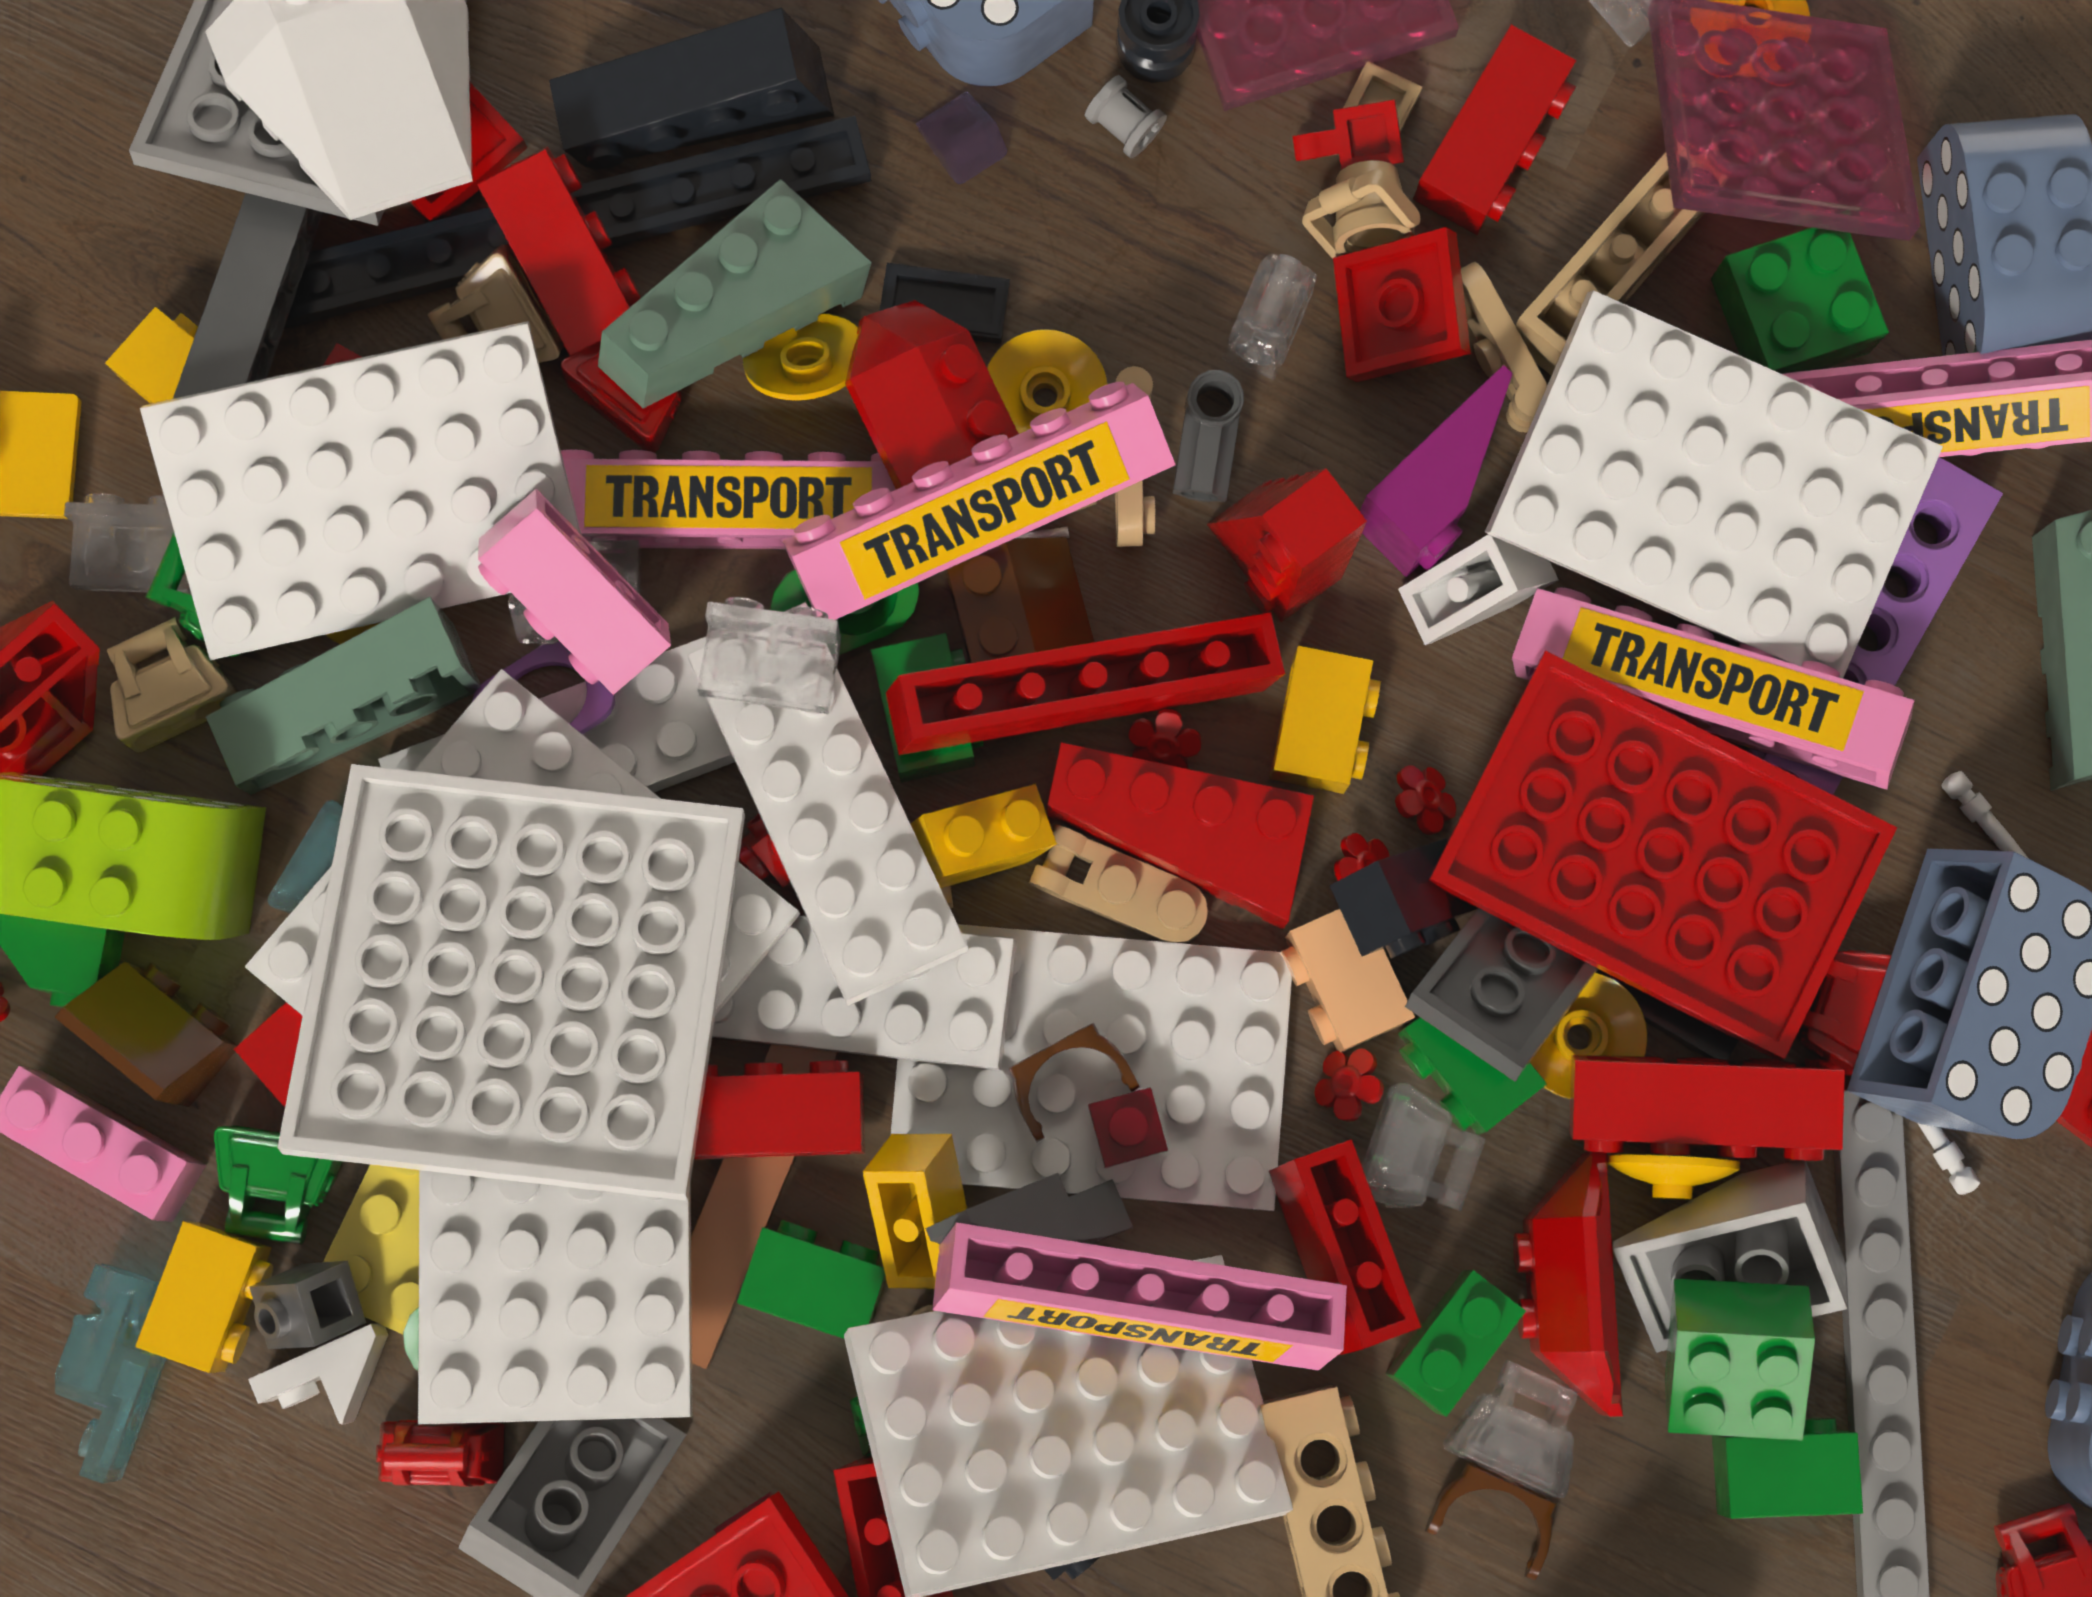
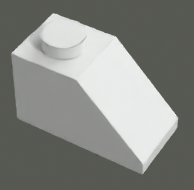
M1488 534L1398 590L1424 644L1427 645L1517 605L1534 595L1537 588L1543 590L1558 581V578L1549 560Z

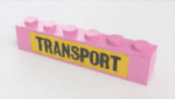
M2092 340L2010 348L1984 354L1974 352L1782 374L1942 445L1943 448L1939 457L1954 455L1973 456L1984 452L2022 448L2040 449L2052 445L2092 441Z
M1124 382L1105 385L1089 395L1090 402L1069 412L1064 408L1045 412L1034 418L1030 422L1031 429L1009 439L1007 435H997L985 439L971 449L972 456L950 466L946 461L930 464L918 470L912 476L914 482L892 492L888 488L873 490L854 501L853 506L855 509L832 519L829 515L816 516L798 525L794 529L795 536L784 540L783 543L808 600L821 624L830 623L1175 466L1149 396L1133 383L1126 386Z
M561 450L581 535L594 548L786 549L783 541L795 536L794 529L804 521L820 515H829L832 519L855 509L853 503L856 499L873 490L888 488L890 492L896 490L879 453L871 455V461H846L845 455L836 452L811 453L808 455V461H783L781 454L769 451L749 452L745 454V460H720V455L715 452L688 451L682 454V460L657 459V454L643 450L620 452L619 459H594V454L588 451Z
M1537 588L1512 656L1516 677L1530 680L1542 654L1546 650L1723 740L1879 788L1888 789L1911 721L1914 700L1903 697L1904 692L1900 688L1878 680H1868L1865 685L1839 678L1840 673L1836 669L1819 662L1804 661L1801 666L1778 660L1762 650L1745 644L1734 647L1714 641L1715 637L1712 633L1694 625L1679 624L1677 629L1653 623V618L1649 614L1633 607L1617 606L1615 611L1596 606L1591 604L1592 601L1588 596L1572 589L1556 588L1555 592L1552 593Z
M956 1222L939 1245L932 1310L1320 1370L1344 1350L1347 1285Z

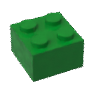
M1844 217L1727 255L1711 277V282L1739 355L1780 374L1825 369L1870 354L1889 333Z
M1674 1279L1665 1369L1668 1433L1803 1440L1815 1344L1809 1286Z

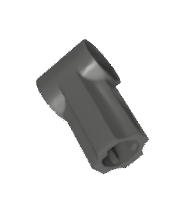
M1208 370L1198 375L1190 385L1184 406L1185 415L1173 494L1203 502L1227 501L1240 412L1244 403L1243 389L1239 381L1230 373L1222 370ZM1216 391L1222 393L1228 399L1231 410L1221 417H1210L1199 409L1197 399L1203 393Z

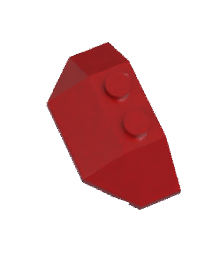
M916 300L866 315L859 321L858 336L852 351L845 385L896 490L914 482L912 476L918 470L930 464L946 461L950 466L972 456L971 449L985 439L997 435H1007L1009 439L1019 434L968 329Z
M53 600L0 627V773L17 772L42 776L93 730L100 648Z
M1591 1151L1583 1153L1523 1219V1233L1514 1234L1513 1253L1515 1269L1517 1273L1526 1272L1527 1299H1518L1517 1303L1526 1310L1518 1321V1331L1521 1339L1529 1338L1530 1351L1600 1415L1617 1417L1623 1416L1619 1365L1607 1153Z

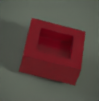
M1151 1087L1087 1105L1104 1168L1168 1151Z

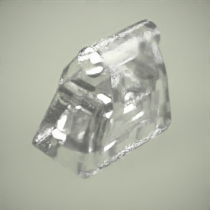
M1275 253L1266 255L1265 259L1261 260L1247 296L1231 329L1223 360L1274 380L1280 366L1285 361L1311 299L1317 274L1292 256L1285 254L1277 255Z
M1398 1083L1390 1086L1362 1163V1168L1375 1202L1386 1203V1208H1405V1205L1408 1208L1410 1206L1416 1208V1206L1421 1207L1426 1201V1197L1438 1199V1204L1462 1211L1486 1139L1451 1127V1114L1434 1099L1428 1098L1410 1084ZM1445 1144L1456 1148L1444 1184L1442 1185L1432 1179Z
M1506 1360L1500 1370L1497 1386L1493 1392L1488 1394V1396L1485 1393H1481L1482 1396L1476 1397L1445 1437L1443 1447L1456 1456L1540 1494L1563 1498L1569 1490L1574 1437L1567 1430L1566 1426L1568 1415L1576 1403L1578 1391L1510 1360ZM1516 1392L1548 1406L1549 1408L1541 1419L1512 1406Z

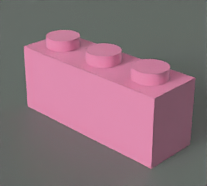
M537 489L479 538L478 560L481 564L478 565V569L484 579L501 595H505L510 591L526 607L523 611L524 616L534 630L546 640H550L555 636L571 652L568 655L570 663L588 683L594 685L597 681H600L614 695L671 646L669 624Z
M18 1066L0 1096V1133L151 1220L173 1222L206 1167V1164L42 1070Z

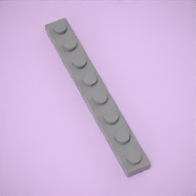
M1844 1090L1843 1150H1834L1838 1240L1846 1263L1847 1309L1842 1310L1848 1430L1858 1433L1863 1514H1853L1857 1597H1930L1903 1116Z

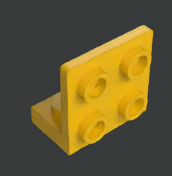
M0 391V516L68 519L72 515L82 404L80 398L75 394Z

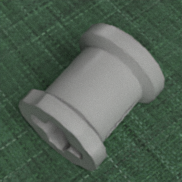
M1117 75L1106 83L1093 98L1084 116L1092 124L1099 122L1124 144L1123 152L1128 157L1134 158L1157 136L1167 119V115L1160 109L1154 111L1149 109L1127 89L1128 84L1126 80Z

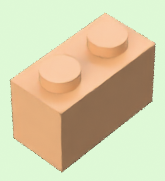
M1340 909L1297 927L1286 935L1285 939L1289 948L1281 951V954L1291 973L1294 984L1299 986L1306 983L1316 1006L1309 1009L1308 1014L1323 1045L1333 1041L1336 1050L1343 1052L1408 1023L1415 1018L1414 1013L1405 1007L1408 1002L1384 949L1362 957Z

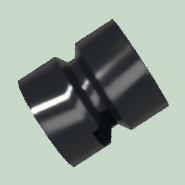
M1121 0L1118 10L1116 44L1118 57L1125 70L1137 79L1150 83L1168 82L1181 75L1190 65L1196 47L1200 18L1198 0Z

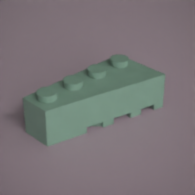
M780 179L602 331L598 367L642 408H645L712 374L714 367L738 355L744 358L762 349L764 343L791 328L797 331L817 321L819 314L839 304L845 307L862 298L872 262Z
M2092 510L2056 519L2032 537L2038 617L2042 618L2044 648L2040 650L2042 674H2046L2049 710L2045 712L2046 735L2047 738H2051L2053 767L2049 768L2051 791L2092 780Z
M428 597L307 663L296 665L284 671L277 679L256 690L246 689L226 697L220 702L221 709L207 715L206 719L235 785L252 795L466 698L481 688V684L453 622L435 601Z

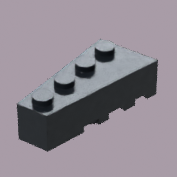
M782 7L549 80L563 150L585 167L592 169L611 168L621 164L624 159L834 116L820 48Z

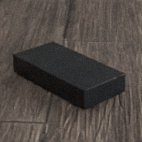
M887 262L880 311L916 300L968 329L973 340L1001 344L1010 279Z

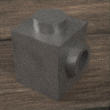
M348 1260L300 1264L249 1287L255 1305V1322L260 1333L265 1338L268 1349L315 1347L366 1323Z

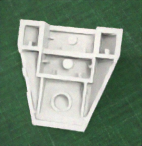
M233 0L206 30L208 42L227 89L239 102L243 100L262 120L264 129L276 141L280 139L296 156L300 167L349 220L473 181L469 92V13L465 0Z

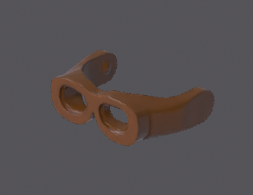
M1094 1023L1083 1027L1053 1045L1009 1067L1015 1080L1014 1089L1018 1109L1036 1143L1045 1139L1042 1133L1041 1123L1036 1121L1030 1110L1028 1097L1035 1074L1053 1055L1072 1048L1094 1049L1106 1054L1116 1064L1121 1074V1081L1128 1086L1131 1092L1140 1088L1122 1053L1105 1036L1100 1035Z
M1466 1462L1462 1473L1448 1484L1439 1495L1428 1519L1425 1531L1436 1535L1439 1528L1443 1525V1519L1449 1506L1458 1497L1466 1493L1482 1489L1508 1492L1521 1500L1529 1508L1536 1524V1546L1527 1562L1525 1577L1535 1581L1549 1551L1552 1537V1514L1557 1503L1531 1489L1512 1483L1487 1469Z

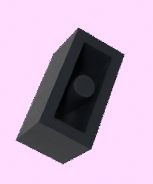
M1447 838L1378 860L1329 885L1362 957L1387 948L1392 959L1424 944L1427 946L1460 931L1461 929L1456 919L1478 909V907L1443 890L1429 880L1448 842Z

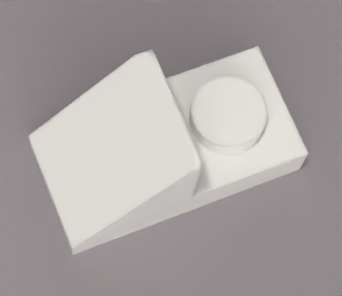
M379 1323L369 1324L249 1378V1383L258 1404L278 1399L282 1409L291 1407L319 1394L316 1382L321 1380L339 1423L343 1425L354 1422L388 1337L385 1326Z

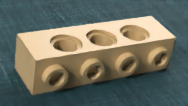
M1680 136L1519 317L1516 328L1535 363L1552 376L1587 292L1594 290L1625 304L1716 201L1729 174L1684 137Z
M1328 1385L1263 1401L1264 1404L1260 1405L1266 1432L1275 1442L1293 1506L1292 1511L1283 1515V1520L1302 1597H1333L1332 1591L1336 1579L1343 1573L1350 1571L1359 1572L1364 1576L1367 1583L1365 1597H1400L1398 1592L1387 1593L1382 1568L1392 1565L1390 1550L1383 1527L1371 1528L1365 1502L1376 1500L1374 1485L1367 1462H1355L1350 1442L1351 1436L1360 1435L1357 1415L1351 1396L1340 1398L1338 1388ZM1314 1440L1328 1441L1335 1452V1463L1332 1469L1320 1477L1307 1475L1301 1466V1453L1304 1447ZM1329 1506H1343L1351 1517L1349 1532L1339 1541L1328 1542L1321 1539L1316 1527L1318 1516Z

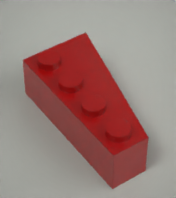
M1327 468L1306 472L1301 477L1298 474L1292 475L1287 480L1284 477L1278 478L1273 482L1272 480H1267L1207 523V526L1249 579L1244 583V588L1254 604L1263 613L1273 610L1279 620L1283 622L1342 579L1367 520Z
M1061 742L1048 801L1047 816L1119 851L1123 850L1153 865V867L1184 879L1211 893L1210 895L1230 905L1243 908L1283 930L1290 918L1314 795Z
M1572 1055L1569 1133L1573 1140H1584V1150L1592 1152L1619 1153L1624 1152V1142H1649L1650 1152L1654 1154L1690 1155L1691 1144L1717 1145V1155L1723 1157L1755 1158L1757 1157V1147L1784 1148V1158L1820 1161L1824 1160L1825 1149L1843 1150L1845 1070L1825 1059H1805V1068L1796 1067L1794 1062L1778 1061L1774 1058H1749V1060L1743 1061V1065H1730L1729 1060L1712 1057L1677 1058V1063H1666L1664 1058L1654 1056Z

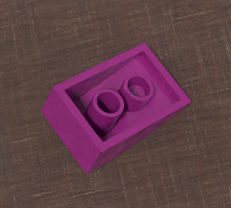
M1505 365L1496 371L1365 497L1360 512L1367 520L1362 534L1406 578L1419 565L1426 571L1435 567L1454 548L1453 542L1463 532L1457 523L1468 506L1513 375Z

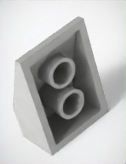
M1795 1160L1742 1173L1613 1241V1251L1655 1352L1665 1351L1668 1347L1674 1279L1809 1286L1812 1317L1847 1309L1846 1263L1807 1162L1804 1160Z
M662 1418L539 1421L470 1522L458 1549L533 1597H584L687 1434Z

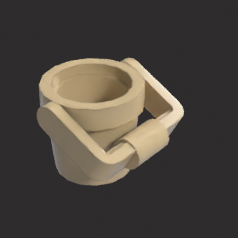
M1370 160L1349 165L1341 170L1336 177L1335 185L1321 191L1319 196L1308 201L1302 223L1333 259L1334 257L1414 236L1413 227L1420 224V214L1403 193L1397 168L1391 163ZM1336 212V223L1332 227L1323 216Z

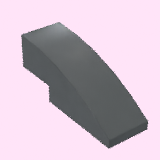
M1056 1173L966 1209L925 1229L930 1241L938 1244L942 1243L957 1222L1094 1245L1133 1228V1225L1113 1179L1068 1197L1059 1173Z

